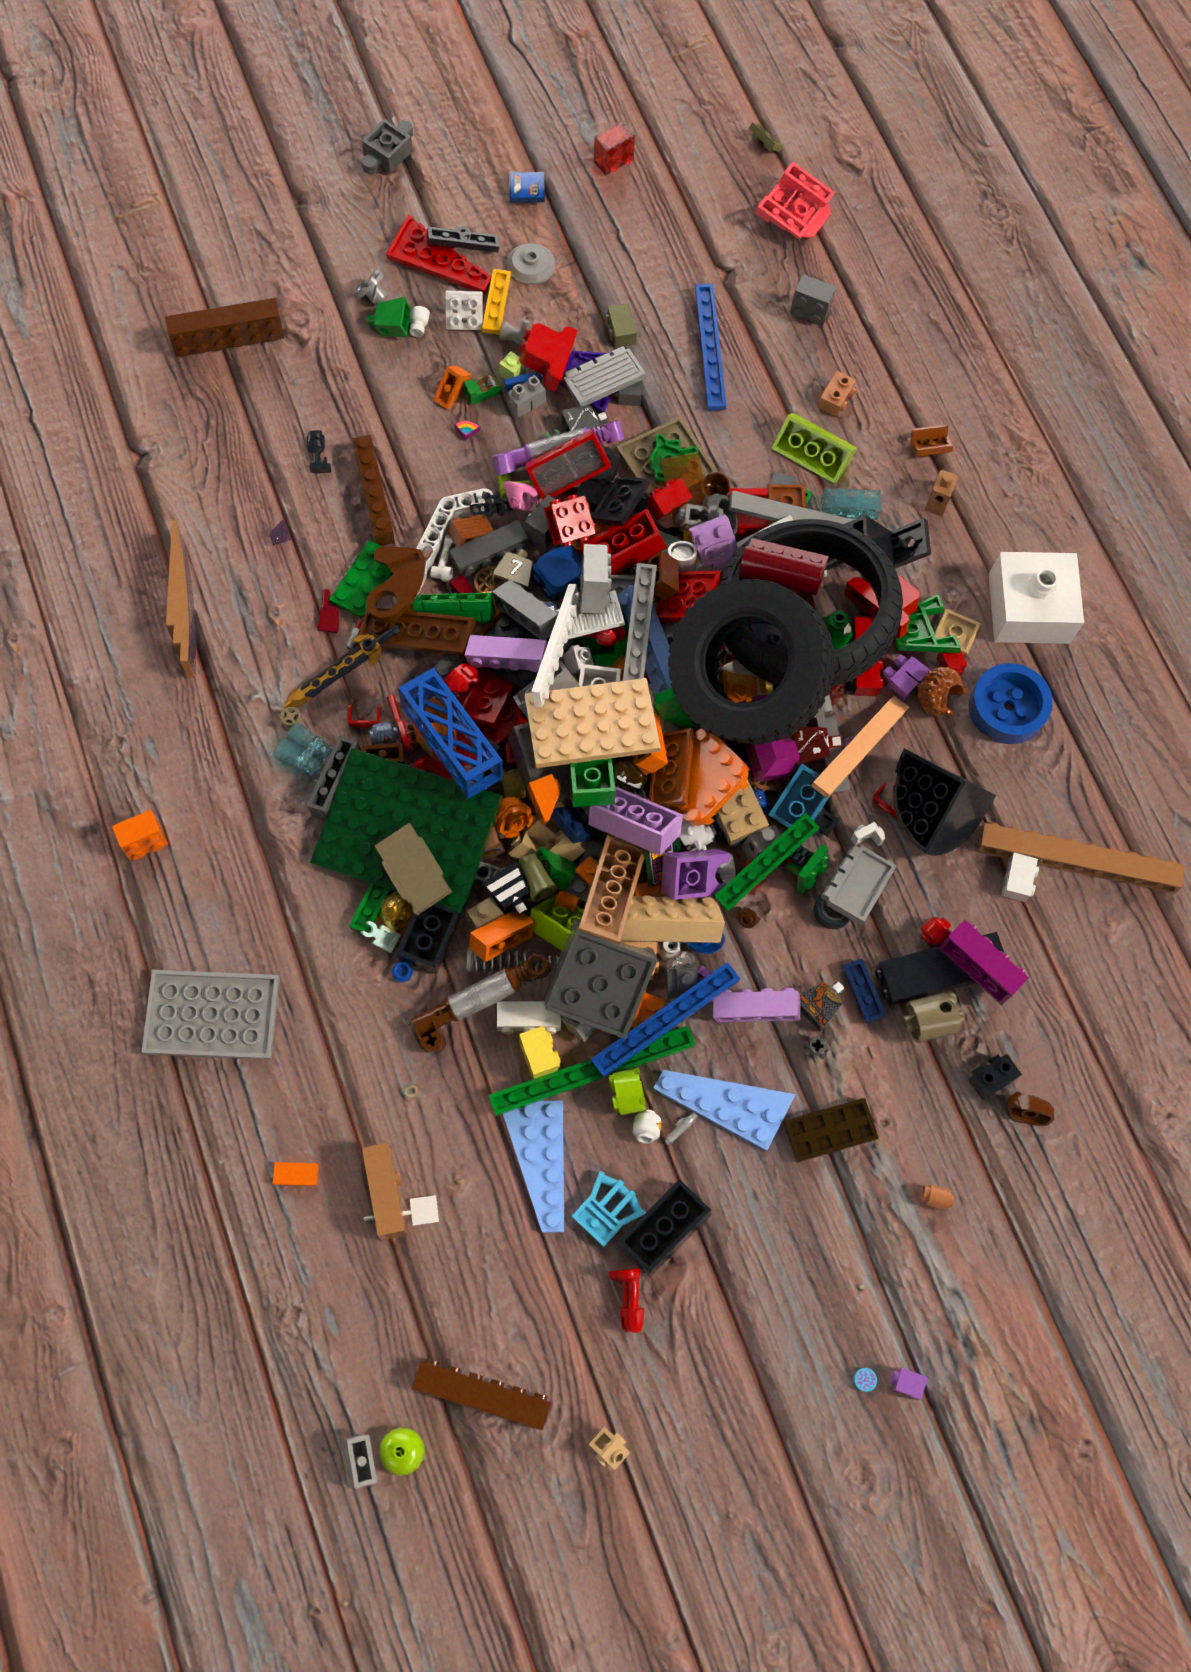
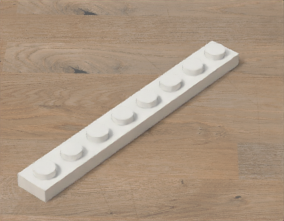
M576 584L568 585L531 692L535 707H543L545 699H548L549 687L554 682V672L558 670L559 658L563 656V646L567 643L568 631L572 629V619L576 617L577 604L581 602V593L578 592Z

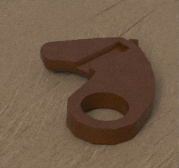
M380 546L375 550V561L386 565L393 575L370 591L366 599L367 610L374 620L383 623L395 621L411 606L422 585L426 561L433 553L432 548L429 547L421 551L420 549L409 547ZM392 595L397 598L396 605L389 611L383 612L375 608L376 602L383 596Z

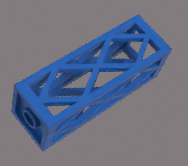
M434 668L399 687L401 708L467 799L503 779L502 759ZM436 696L444 707L427 700ZM425 706L447 715L448 720L426 712ZM429 720L448 727V736L438 733ZM453 730L463 733L472 746L455 740ZM454 746L477 755V761L454 752ZM458 760L475 768L466 772ZM490 769L492 773L483 778V772ZM470 780L475 782V784L470 786Z

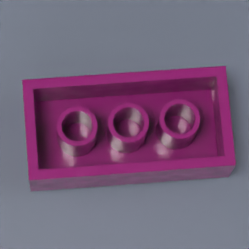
M963 920L940 945L939 949L1000 1005H1003L1029 977L1026 976L1025 971L1021 967L1015 966L1010 961L1006 953L995 948L989 938L983 937L975 925Z

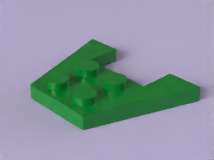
M939 594L918 603L917 610L909 615L910 623L908 624L907 633L900 639L896 636L894 638L897 650L944 653L961 652L956 635L936 638L927 615L943 613L944 611Z

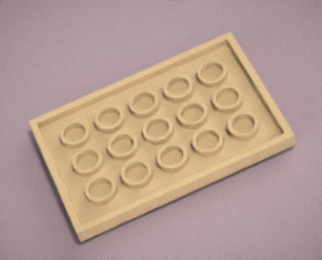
M647 678L550 690L549 697L545 699L543 707L534 706L532 693L524 694L536 768L655 753L661 750Z

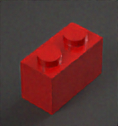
M681 478L676 481L671 479L663 484L665 488L662 490L656 488L649 493L650 497L645 502L656 520H659L693 498Z

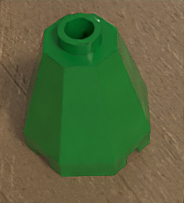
M833 611L822 618L832 638L834 650L853 642L852 624L845 612Z

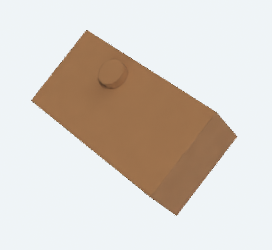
M388 1142L364 1147L362 1152L378 1237L381 1241L407 1236L399 1192L402 1180L400 1172L396 1173L392 1149Z

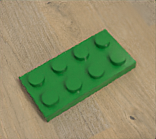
M370 540L367 541L330 597L329 601L331 604L359 618H364L367 609L366 599L370 591L393 575L386 565L379 564L374 559L375 550L380 545Z

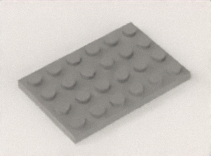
M152 970L141 1053L146 1055L272 1060L280 976Z

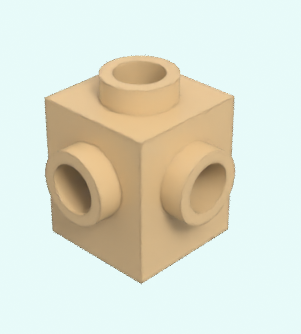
M605 1427L589 1443L598 1453L595 1458L604 1467L609 1464L614 1470L630 1453L624 1446L626 1441L617 1432L613 1435Z

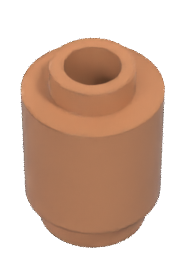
M932 1184L929 1186L924 1185L920 1202L925 1203L926 1206L947 1211L948 1207L952 1208L954 1195L951 1194L950 1189Z

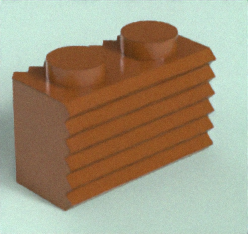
M470 515L468 518L463 519L460 517L454 518L447 529L456 547L494 531L486 515Z

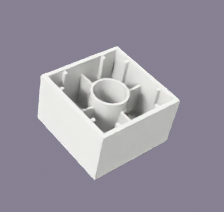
M999 553L989 572L994 642L1070 644L1084 624L1077 553Z

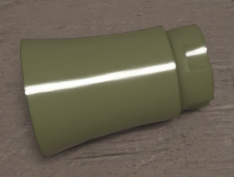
M529 854L518 861L521 874L533 902L544 900L556 892L557 886L551 880L535 854Z

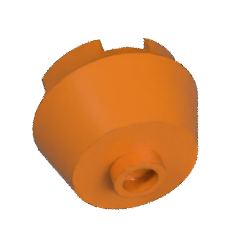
M515 797L502 799L494 822L496 831L504 834L506 838L519 836L518 832L526 826L529 828L533 822L531 808Z

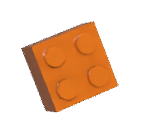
M151 809L112 826L121 849L130 861L141 859L145 854L152 851H160L164 846L168 845L161 825Z

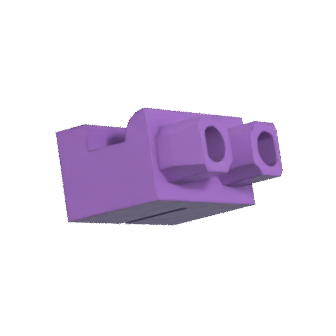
M900 654L893 662L899 670L896 672L888 666L881 676L888 682L886 688L894 690L898 694L897 698L904 702L917 689L919 683L923 681V676L931 670L913 656L908 659Z

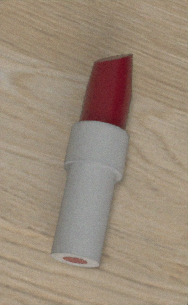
M363 618L358 620L350 634L351 636L346 645V649L350 651L356 644L352 640L357 637Z

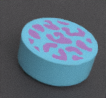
M868 1368L859 1369L854 1374V1385L860 1391H871L877 1384L876 1374Z

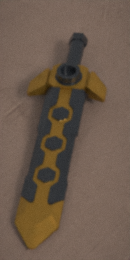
M396 624L376 639L369 634L359 635L352 641L359 644L358 646L292 691L284 707L302 706L368 659L370 667L375 665L382 654V647L380 645L400 633Z

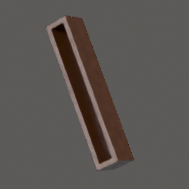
M371 435L352 438L375 543L380 546L393 544L395 540Z
M428 1358L426 1363L420 1361L412 1389L543 1430L551 1402L547 1401L548 1396L535 1393L534 1397L526 1395V1389L513 1386L512 1390L504 1388V1382L491 1379V1383L482 1381V1375L470 1372L469 1376L460 1374V1368L448 1365V1368L444 1369L439 1367L440 1362Z

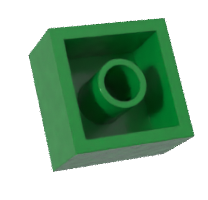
M612 758L570 763L573 807L615 805Z

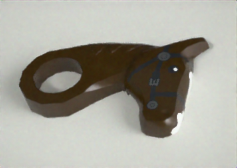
M633 755L620 757L619 762L612 764L613 773L620 781L639 789L647 788L650 791L651 777L649 774L645 775L632 763Z

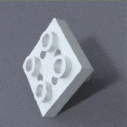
M446 291V329L482 330L483 292Z

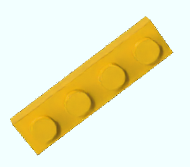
M493 269L482 333L500 335L511 271Z

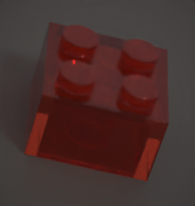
M623 121L595 136L593 162L605 175L615 172L618 168L629 164L634 159L635 134Z

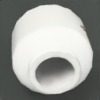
M652 1110L638 1113L634 1118L633 1135L641 1143H653L660 1137L661 1118Z

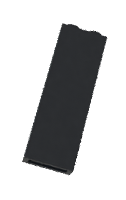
M997 932L982 935L989 938L995 948L1004 952ZM939 947L881 961L875 969L876 978L878 981H881L883 987L882 996L889 1006L976 983L947 957Z

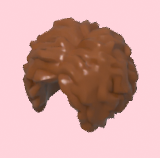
M939 667L928 671L923 676V681L917 687V698L920 699L922 710L927 714L931 713L936 716L954 714L946 707L947 696H961L963 694L966 695L967 689L964 688L965 684L962 683V678L956 670L949 667Z

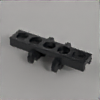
M486 492L484 495L485 503L469 505L471 516L485 514L486 517H492L494 513L504 516L505 512L513 511L508 501H501L499 492H494V495ZM477 507L478 512H474L473 508Z

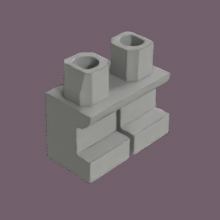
M535 375L530 377L527 382L513 386V389L507 392L510 398L507 401V406L516 418L546 403V390Z

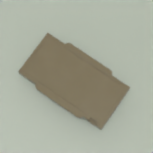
M410 823L375 845L383 859L382 865L402 899L408 901L416 915H419L452 893L442 876L443 871L423 838L417 835Z

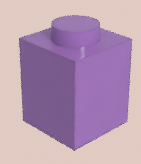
M897 1368V1371H893L891 1375V1390L915 1400H922L928 1377L905 1368Z

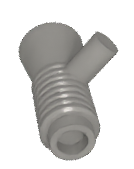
M524 319L520 330H518L506 321L500 331L499 339L512 341L521 346L522 342L526 341L523 337L530 322Z

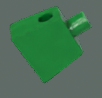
M405 297L378 303L376 314L367 315L368 326H375L381 336L407 337L411 307Z

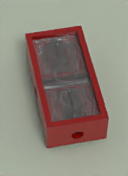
M594 429L526 463V470L542 500L547 495L555 497L611 468V462Z

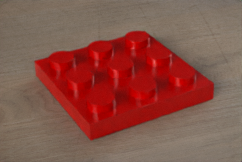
M678 572L679 592L667 600L660 598L655 608L660 623L679 622L682 617L684 618V613L690 606L694 605L693 603L699 597H704L706 592L711 589L715 590L719 586L723 572Z

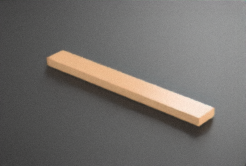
M893 695L819 775L811 787L828 798L904 715L909 706Z

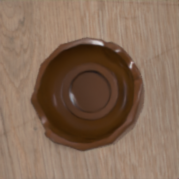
M719 472L709 473L700 486V493L703 498L714 494L727 496L730 490L728 478Z

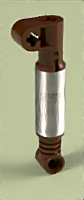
M532 955L525 961V965L521 963L520 967L517 965L515 969L505 968L490 977L488 976V978L486 977L470 985V987L468 986V988L456 992V994L448 996L443 1003L411 1018L422 1047L431 1053H441L447 1043L441 1029L442 1026L452 1021H461L477 1013V1011L518 992L520 987H522V983L524 985L527 984L526 981L530 983L532 982L531 979L536 980L547 977L551 972L549 961L542 955ZM543 962V968L540 971H535V964ZM436 1030L435 1032L431 1033V1036L437 1039L435 1041V1046L430 1045L433 1042L432 1038L428 1036L424 1037V1035Z

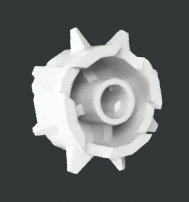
M682 818L681 834L679 837L685 846L689 844L691 846L689 848L690 851L707 850L706 845L713 842L714 835L717 834L714 825L711 823L710 825L703 824L693 827Z

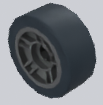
M821 893L814 905L816 920L827 929L836 930L843 928L849 923L850 919L839 912H833L826 905L827 901L822 899L823 893Z

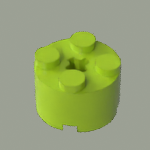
M639 1068L614 1072L613 1075L609 1076L613 1093L616 1092V1096H612L616 1114L625 1115L646 1111Z

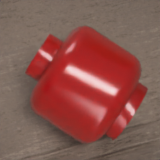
M931 917L921 927L922 934L920 936L930 947L933 945L939 947L951 934L949 929L951 924L944 917L941 919Z

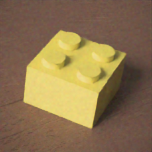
M544 1026L519 1034L520 1046L532 1080L558 1071L561 1062L557 1050H552L553 1039L550 1031H545Z

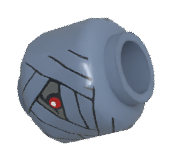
M391 722L374 724L372 730L369 731L372 745L396 743V739H399L398 729L393 727Z

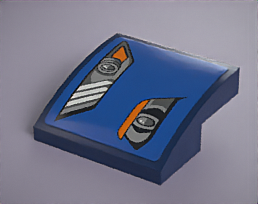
M509 172L510 203L545 202L544 172Z

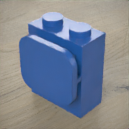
M571 545L556 547L541 556L537 564L532 566L531 579L536 585L539 584L547 599L557 602L564 598L569 584H576L577 588L580 587L582 558Z

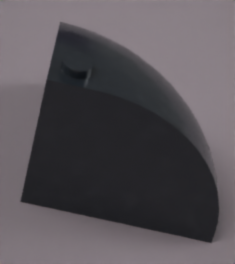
M905 748L901 753L895 773H897L896 783L893 785L894 808L901 828L905 830L910 841L928 855L939 856L953 851L966 841L979 826L996 795Z

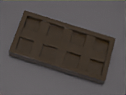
M865 1098L783 1121L796 1163L879 1139Z

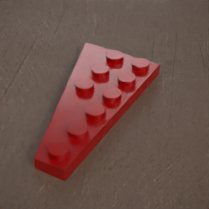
M409 214L386 253V258L470 290L483 292L484 295L491 283L492 276L476 264H471L464 255H459L455 252L454 248L428 244L425 226L421 223L418 224Z

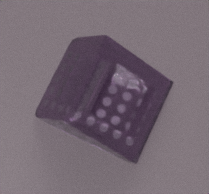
M284 519L269 534L273 546L291 540Z

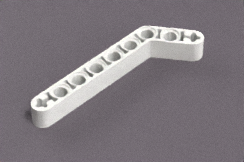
M479 489L447 496L440 500L416 548L421 551L429 547L433 549V553L426 561L425 575L420 590L444 543L451 521L457 517L461 519L469 517L471 515L470 506H464V504L485 503V493L489 492L493 495L492 491L489 489ZM474 507V512H478L477 507ZM393 596V603L395 606L397 598Z

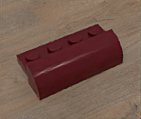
M752 538L749 545L745 547L739 577L766 580L785 588L817 595L829 556Z

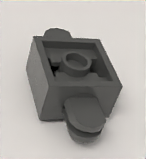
M383 119L362 140L363 155L365 156L361 160L363 171L367 174H374L382 167L391 173L413 152L411 139L413 136L412 124L403 120L395 126Z

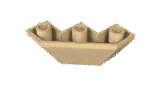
M564 800L556 803L554 808L572 805L569 800ZM536 813L533 815L531 826L529 828L526 826L520 835L511 841V848L508 854L521 859L529 854L536 855L539 847H542L573 862L585 852L588 841L573 844L551 817L546 824L542 825Z

